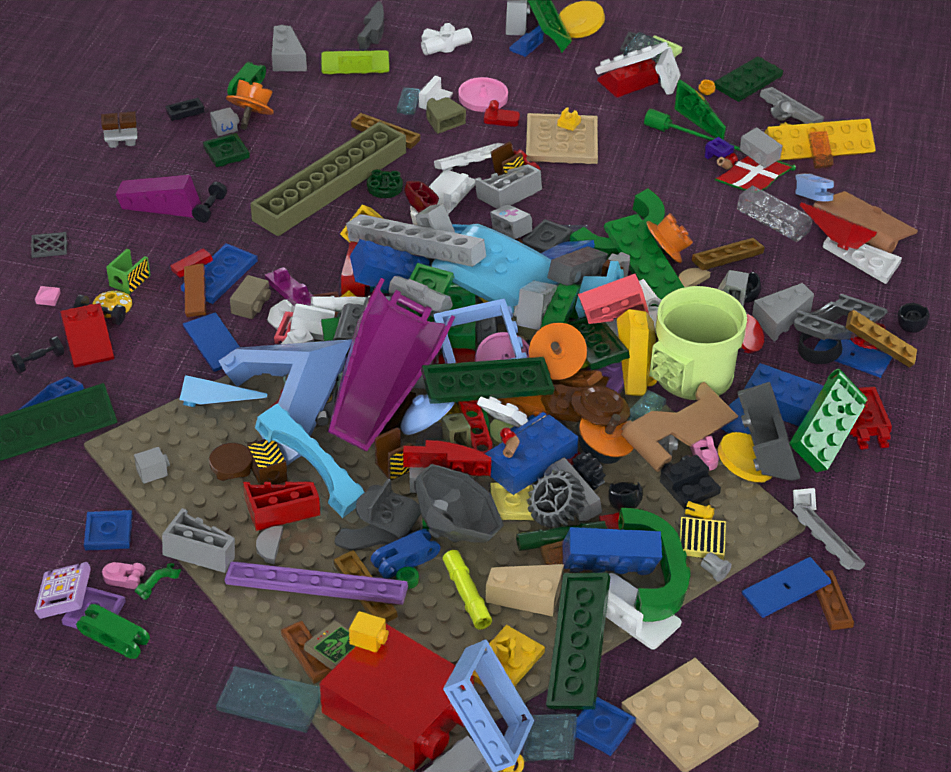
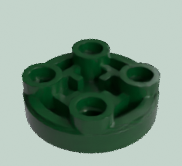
M375 169L367 179V191L378 198H392L403 190V180L398 171L390 172Z

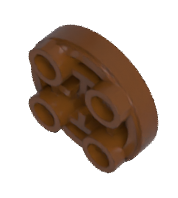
M225 443L216 447L211 452L209 464L216 478L220 481L250 475L253 458L245 445Z

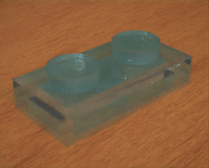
M403 87L397 106V113L415 114L420 89Z
M648 390L630 409L628 421L631 420L633 422L651 411H660L666 404V398Z

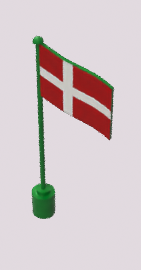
M651 108L647 111L644 119V125L663 132L673 127L710 141L715 139L672 124L670 115ZM733 145L734 149L741 151L740 147ZM747 156L737 162L725 174L715 178V181L752 194H758L781 175L790 170L794 171L796 165L793 164L792 166L776 161L764 168Z

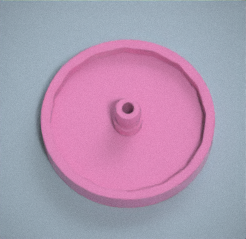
M473 78L461 84L458 98L464 107L474 111L485 112L491 100L499 102L498 109L503 107L508 100V89L502 82L493 78Z
M500 332L486 337L477 349L475 362L516 358L508 333ZM522 339L523 349L521 351L522 353L526 352L527 358H529V345Z

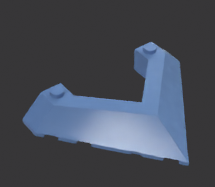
M352 339L238 347L220 359L219 363L226 375L237 387L254 375L266 373L272 376H286L289 374L278 405L282 409H286L290 417L296 423H299L305 432L311 436L317 424L315 421L319 411H323L336 383L335 380L338 374L341 373L347 360L345 356L351 346ZM276 442L286 460V466L301 456V454L290 447Z

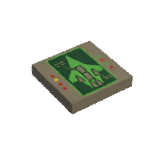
M334 620L307 641L304 645V650L333 670L355 646L350 644L349 630Z

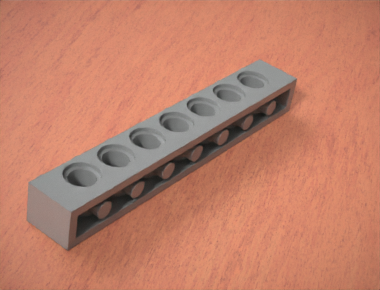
M363 214L346 223L349 241L358 242L360 239L372 241L375 244L389 246L410 254L471 267L486 257L485 242L482 238Z

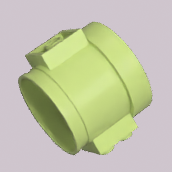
M704 286L680 288L665 296L660 302L657 311L656 334L658 342L653 345L650 376L657 380L665 390L684 399L697 400L695 393L702 382H705L718 396L725 393L733 383L738 349L742 346L745 336L747 315L741 303L724 291Z

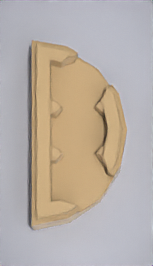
M690 268L680 273L678 278L684 287L697 286L710 278L711 272L700 268Z

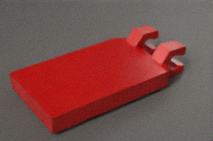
M876 387L859 388L867 397V401L849 434L857 437L859 449H868L867 441H870V436L877 435V442L880 448H889L887 440L891 438L892 424Z

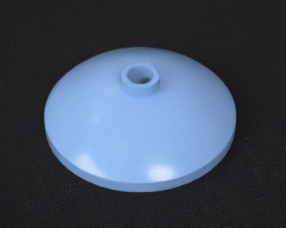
M420 394L413 399V403L406 410L400 428L406 435L420 432L441 419L455 402L430 404L428 394Z

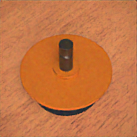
M552 323L542 327L533 336L529 346V358H545L551 380H563L573 376L582 368L587 356V345L584 337L575 327L565 323Z
M613 414L607 426L597 425L582 418L579 425L581 433L579 443L583 452L586 455L591 453L592 458H597L600 463L604 464L615 463L622 456L631 453L634 448L621 435L623 432L622 427L625 423L618 425L621 417L618 414Z

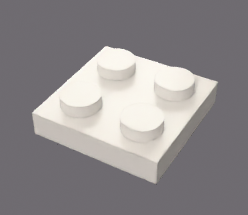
M671 46L662 52L656 64V72L660 75L661 86L665 89L666 95L673 94L680 78V72Z
M480 397L477 403L478 406L495 419L513 426L521 427L529 421L526 419V414L518 411V407L509 403L506 406L502 405L501 401L496 398L489 397V399Z

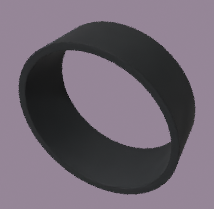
M803 332L800 336L799 355L810 363H830L838 359L842 354L841 340H836L838 342L837 345L829 350L815 351L803 344V341L813 336Z

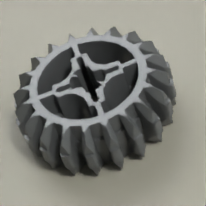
M552 470L551 475L545 472L543 479L537 477L539 482L532 484L534 489L528 492L531 498L526 500L530 505L527 509L529 512H532V518L541 526H546L550 529L553 526L558 528L561 524L568 526L569 520L575 521L574 515H581L578 509L585 507L582 502L586 498L585 494H583L585 490L580 480L572 473H566L563 470L559 472ZM548 510H549V511L555 510V512L546 513V511H548Z

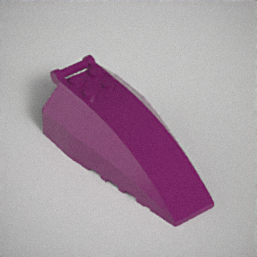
M383 278L375 286L357 322L328 429L329 433L366 452L421 377L422 365H429L435 358L455 319V316L451 315L445 324L427 321L432 308L416 303L401 295V292L395 290L389 301L380 291L385 280ZM399 302L405 305L406 307L422 314L421 317L396 305V303Z

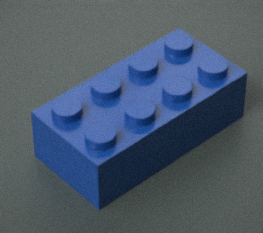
M362 239L358 241L350 255L355 282L375 287L379 280L383 278L385 280L380 289L389 291L390 282L394 276L409 279L417 263L431 266L429 259L423 256L419 257L406 251H399L389 246H382Z
M759 363L744 390L770 382L783 421L800 426L822 390L823 385Z
M549 414L516 434L520 442L511 458L503 454L506 446L504 442L485 454L491 457L490 477L512 495H515L537 481V477H544L543 473L550 465L564 457L566 459L574 457L578 453V436Z
M570 527L563 541L564 569H569L571 572L592 570L594 573L614 571L616 574L637 572L639 575H648L653 573L662 558L661 531Z

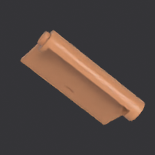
M846 191L833 195L832 201H816L813 205L833 215L876 231V236L866 242V244L888 253L894 251L899 240L918 232L917 229L883 212L881 208L872 206Z

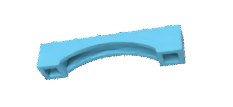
M275 404L257 417L255 429L269 443L275 441L290 447L315 467L328 488L330 494L328 504L342 518L356 509L358 498L365 493L363 488L358 483H355L349 477L347 471L340 468L334 462L333 457L326 453L319 446L318 442L311 438L304 428L290 417L286 409H282L278 404Z

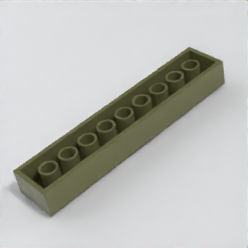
M379 121L251 202L252 221L276 236H280L370 177L373 170H381L406 153V135Z

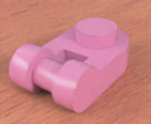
M707 436L690 446L693 456L697 454L709 467V471L714 470L718 466L719 456L714 447L712 436Z
M112 562L103 568L102 575L104 582L108 585L136 589L141 582L140 577L144 575L146 568L140 563L130 565Z

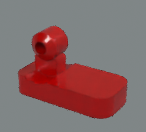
M496 100L490 101L489 107L484 114L485 124L509 127L519 125V112L498 110L499 102Z

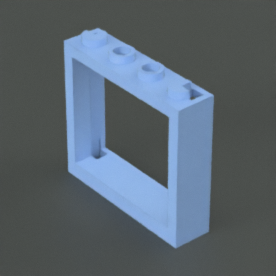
M505 298L433 314L434 322L444 324L451 315L455 316L451 326L502 315L516 357L511 359L527 358L526 352L522 353L521 351L523 349L522 339L516 335L518 333L516 321L512 322L511 320L513 318L512 308L507 306ZM447 334L441 346L445 364L456 363Z
M485 639L465 648L443 690L492 772H498L515 765L534 719L488 641ZM474 670L508 725L504 737L469 680ZM460 685H464L465 689L462 690ZM525 714L527 720L522 722L523 718L521 715Z

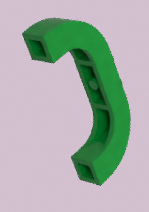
M648 188L635 196L632 210L644 218L642 221L649 230L647 226L648 221L658 225L665 215V208L661 199ZM582 227L570 236V241L594 240V249L608 253L607 259L612 253L619 254L610 238L597 236L585 227Z
M561 283L558 285L544 315L540 329L552 323L567 324L569 318L578 319L575 306L581 285L572 284L566 286Z
M621 508L618 518L619 530L661 531L662 558L660 565L665 586L657 589L638 588L634 608L643 614V622L667 619L680 610L689 586L691 571L690 567L686 565V551H683L678 533L663 518L640 509Z

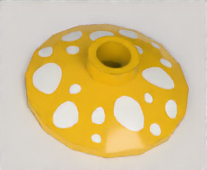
M117 290L101 293L93 301V304L100 303L101 306L107 307L110 311L117 304L124 306L126 313L132 307L131 297L125 292ZM106 314L104 317L111 318V315Z

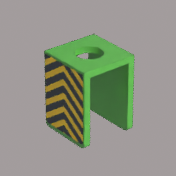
M129 249L122 252L106 267L109 286L129 295L150 276L148 257L144 256L132 267Z

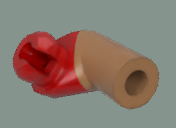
M731 153L725 158L719 157L717 164L729 170L738 161V156L735 153Z
M505 427L500 431L502 441L506 445L503 454L511 458L520 441L510 428Z

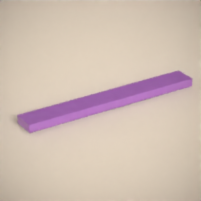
M232 561L224 579L227 585L403 605L408 589V582L401 580Z

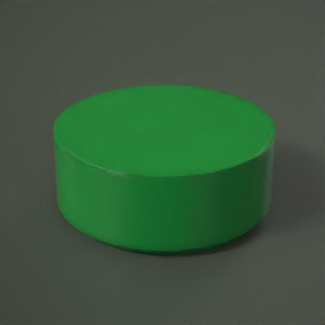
M403 567L397 571L396 580L407 581L408 589H412L419 583V573L415 568Z

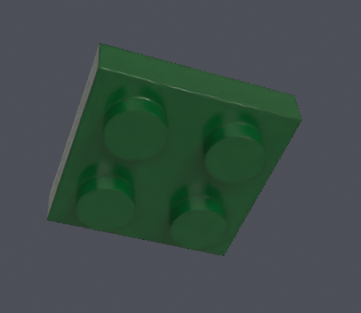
M237 133L203 142V148L216 167L250 158L249 151Z

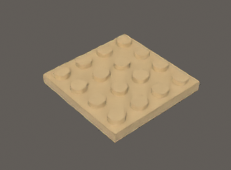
M528 113L526 159L528 161L597 164V116L578 115L581 116V123L571 131L557 126V120L561 114Z
M696 658L622 702L621 707L626 713L636 717L635 723L682 772H689L757 728L759 720Z

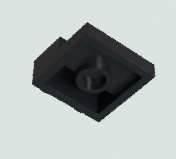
M697 454L692 457L685 455L681 458L680 462L676 464L667 463L661 470L660 483L684 510L689 508L686 507L688 501L698 504L720 494L721 487L708 474L709 467Z

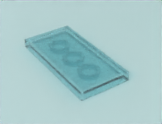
M235 666L216 704V708L218 711L307 733L321 701L320 687Z

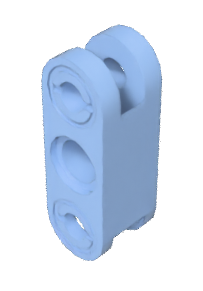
M813 174L796 175L797 189H795V194L816 201L833 200L834 194L827 192L828 188L834 187L833 180Z

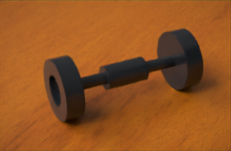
M213 182L209 186L210 196L204 205L197 204L193 208L192 215L197 221L207 222L211 217L209 208L216 199L222 200L227 195L226 186L220 182Z
M80 294L75 300L74 308L89 305L88 296ZM117 304L112 311L108 310L107 307L101 306L104 315H111V322L113 324H122L126 315V308Z
M57 336L49 338L51 347L41 348L23 359L18 353L10 355L15 370L19 374L26 371L24 362L37 360L46 356V353L52 350L57 357L63 355L64 348L60 339Z

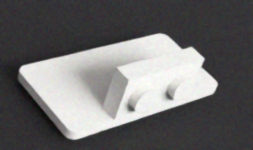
M444 170L429 187L438 195V204H444L447 214H449L476 185L475 179L468 177L469 175L464 173L458 174L450 170ZM410 206V211L414 210L415 212H417L415 208Z
M615 573L609 574L610 586L606 617L650 649H656L681 626V619L675 615L661 621L643 622V614L634 608L638 589Z

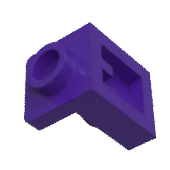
M720 137L709 141L705 146V158L707 159L714 155L726 157L734 152V146Z

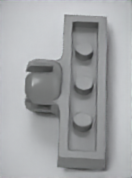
M773 87L763 89L760 92V97L765 99L767 103L775 106L771 108V114L779 121L786 120L789 117L799 119L804 124L821 123L824 120V117Z

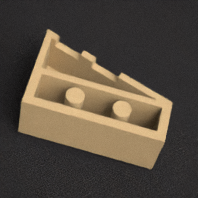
M564 564L492 567L486 583L485 603L553 616L562 586Z

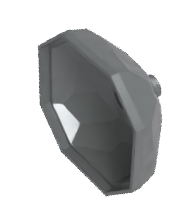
M431 464L418 475L415 487L422 518L429 527V533L433 537H447L455 543L462 540L485 543L504 526L491 493L468 474Z

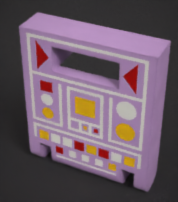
M83 562L81 566L75 564L44 573L34 611L40 619L82 608L90 574V565L87 562ZM67 597L66 601L57 602L51 604L50 602L53 600Z

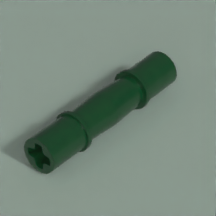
M598 521L543 531L538 529L536 531L517 533V547L519 551L537 548L544 549V546L563 545L570 527L607 529L605 521Z

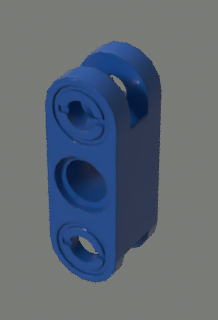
M421 529L377 549L371 556V562L376 568H379V573L383 578L389 579L396 576L397 571L403 567L414 568L433 559L438 555L441 547L437 541H430L431 534L427 529Z

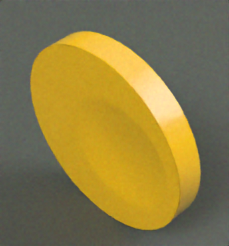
M593 1L575 2L564 8L559 14L570 38H582L595 33L601 28L605 20L603 8Z
M740 432L725 435L718 446V455L722 463L731 472L752 482H765L772 478V476L763 475L761 470L756 471L753 462L756 456L753 450L754 443L751 435Z

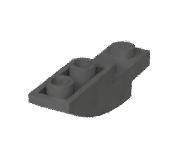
M380 1L371 8L369 14L364 18V30L357 38L360 51H366L371 43L378 44L383 36L384 10Z

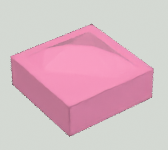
M40 286L35 298L36 304L55 306L61 293L60 288Z

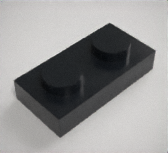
M199 98L165 106L166 113L171 121L205 113L204 106Z

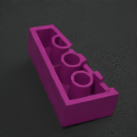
M190 175L125 180L121 182L116 192L121 208L127 210L194 218L192 210L197 204H201Z

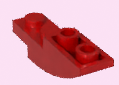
M426 440V446H404L403 467L427 468L434 464L468 475L491 476V457L463 445Z

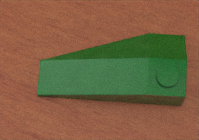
M681 79L678 80L675 110L714 138L720 137L724 140L726 127L706 99Z

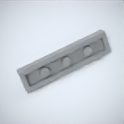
M797 504L794 507L793 511L798 515L797 519L799 522L808 526L812 530L811 534L816 539L822 540L826 544L825 548L831 554L837 555L840 558L839 562L843 567L848 570H861L864 567L865 563L809 506Z

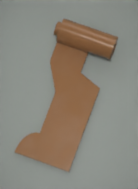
M702 382L696 390L697 402L677 413L651 411L635 421L629 420L623 425L621 435L656 472L662 470L663 466L672 460V456L659 443L663 438L671 434L688 446H692L738 418V415L705 382Z

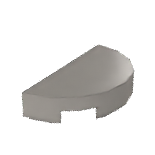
M273 526L265 529L256 540L257 554L266 563L275 564L283 534V526Z

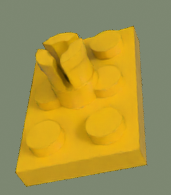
M508 625L489 643L514 687L545 653V646ZM474 670V672L472 673V675L474 676V681L480 684L481 686L485 687L481 679L479 678L478 674Z

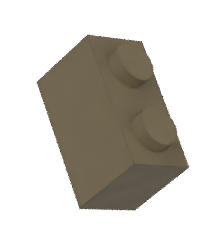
M247 275L230 298L231 314L253 319L261 311L265 301H268L271 296L269 281Z

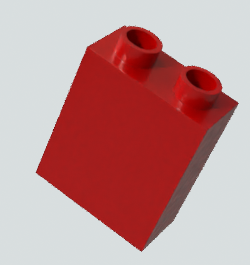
M386 624L388 638L384 645H380L377 653L355 646L320 682L321 711L362 739L415 771L427 757L434 761L442 755L449 742V733L457 724L465 727L443 690L456 665ZM471 675L469 680L474 686V676ZM460 685L461 689L464 690V685Z

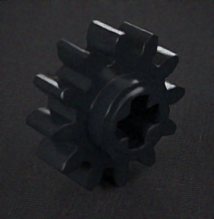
M582 452L572 459L574 463L572 467L592 490L605 483L603 478L606 475L603 473V466H601L597 458H592L591 453L586 455L585 452Z

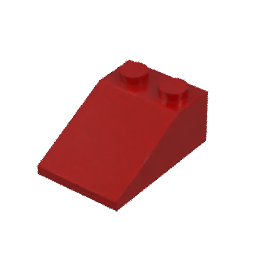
M100 303L60 311L74 368L114 359Z

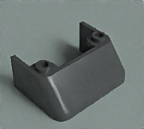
M767 382L738 391L737 393L745 414L741 416L744 428L749 427L754 443L753 450L756 458L753 459L756 471L761 470L763 475L789 481L801 479L771 383Z

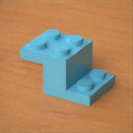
M610 261L606 277L584 276L579 294L624 278V271L620 268L619 262ZM578 296L575 309L578 317L582 318L585 317V313Z

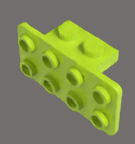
M386 50L322 52V73L389 72V52Z

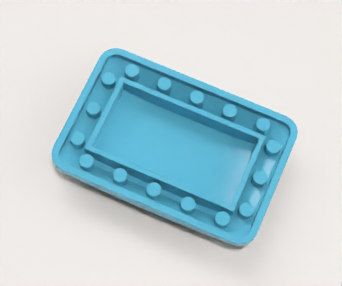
M480 224L469 225L461 234L484 239L486 257L473 267L438 259L432 262V267L452 272L454 274L453 283L488 302L505 298L507 306L512 308V313H514V306L518 305L520 289L535 280L559 285L558 282L547 278L551 259L507 235Z

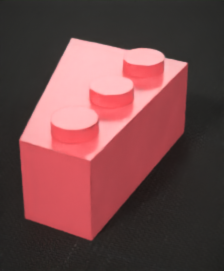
M636 274L578 294L589 324L614 321V318H618L628 309L646 311L649 314L644 293Z

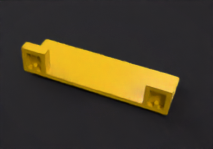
M870 119L767 127L764 132L782 145L781 157L778 161L865 154L876 151Z

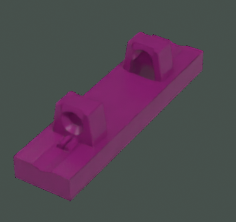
M285 267L265 274V280L269 281V285L294 307L295 304L311 306V297L315 296L308 291L305 284H300L292 278Z

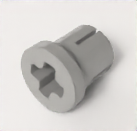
M709 552L701 562V567L712 574L713 579L717 582L723 580L731 569L729 561H723L712 552Z

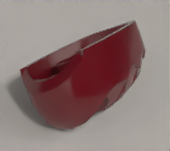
M420 181L406 182L404 188L405 195L410 205L418 213L431 205L438 204V195L426 184Z

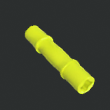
M458 550L446 552L443 556V561L449 572L450 579L455 582L457 590L465 603V610L469 613L476 629L487 628L491 625L492 618L485 606L484 599L480 597L476 585L469 575V568L465 565Z

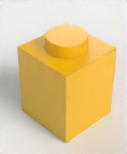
M358 611L349 628L350 644L377 653L380 645H384L388 638L386 619Z

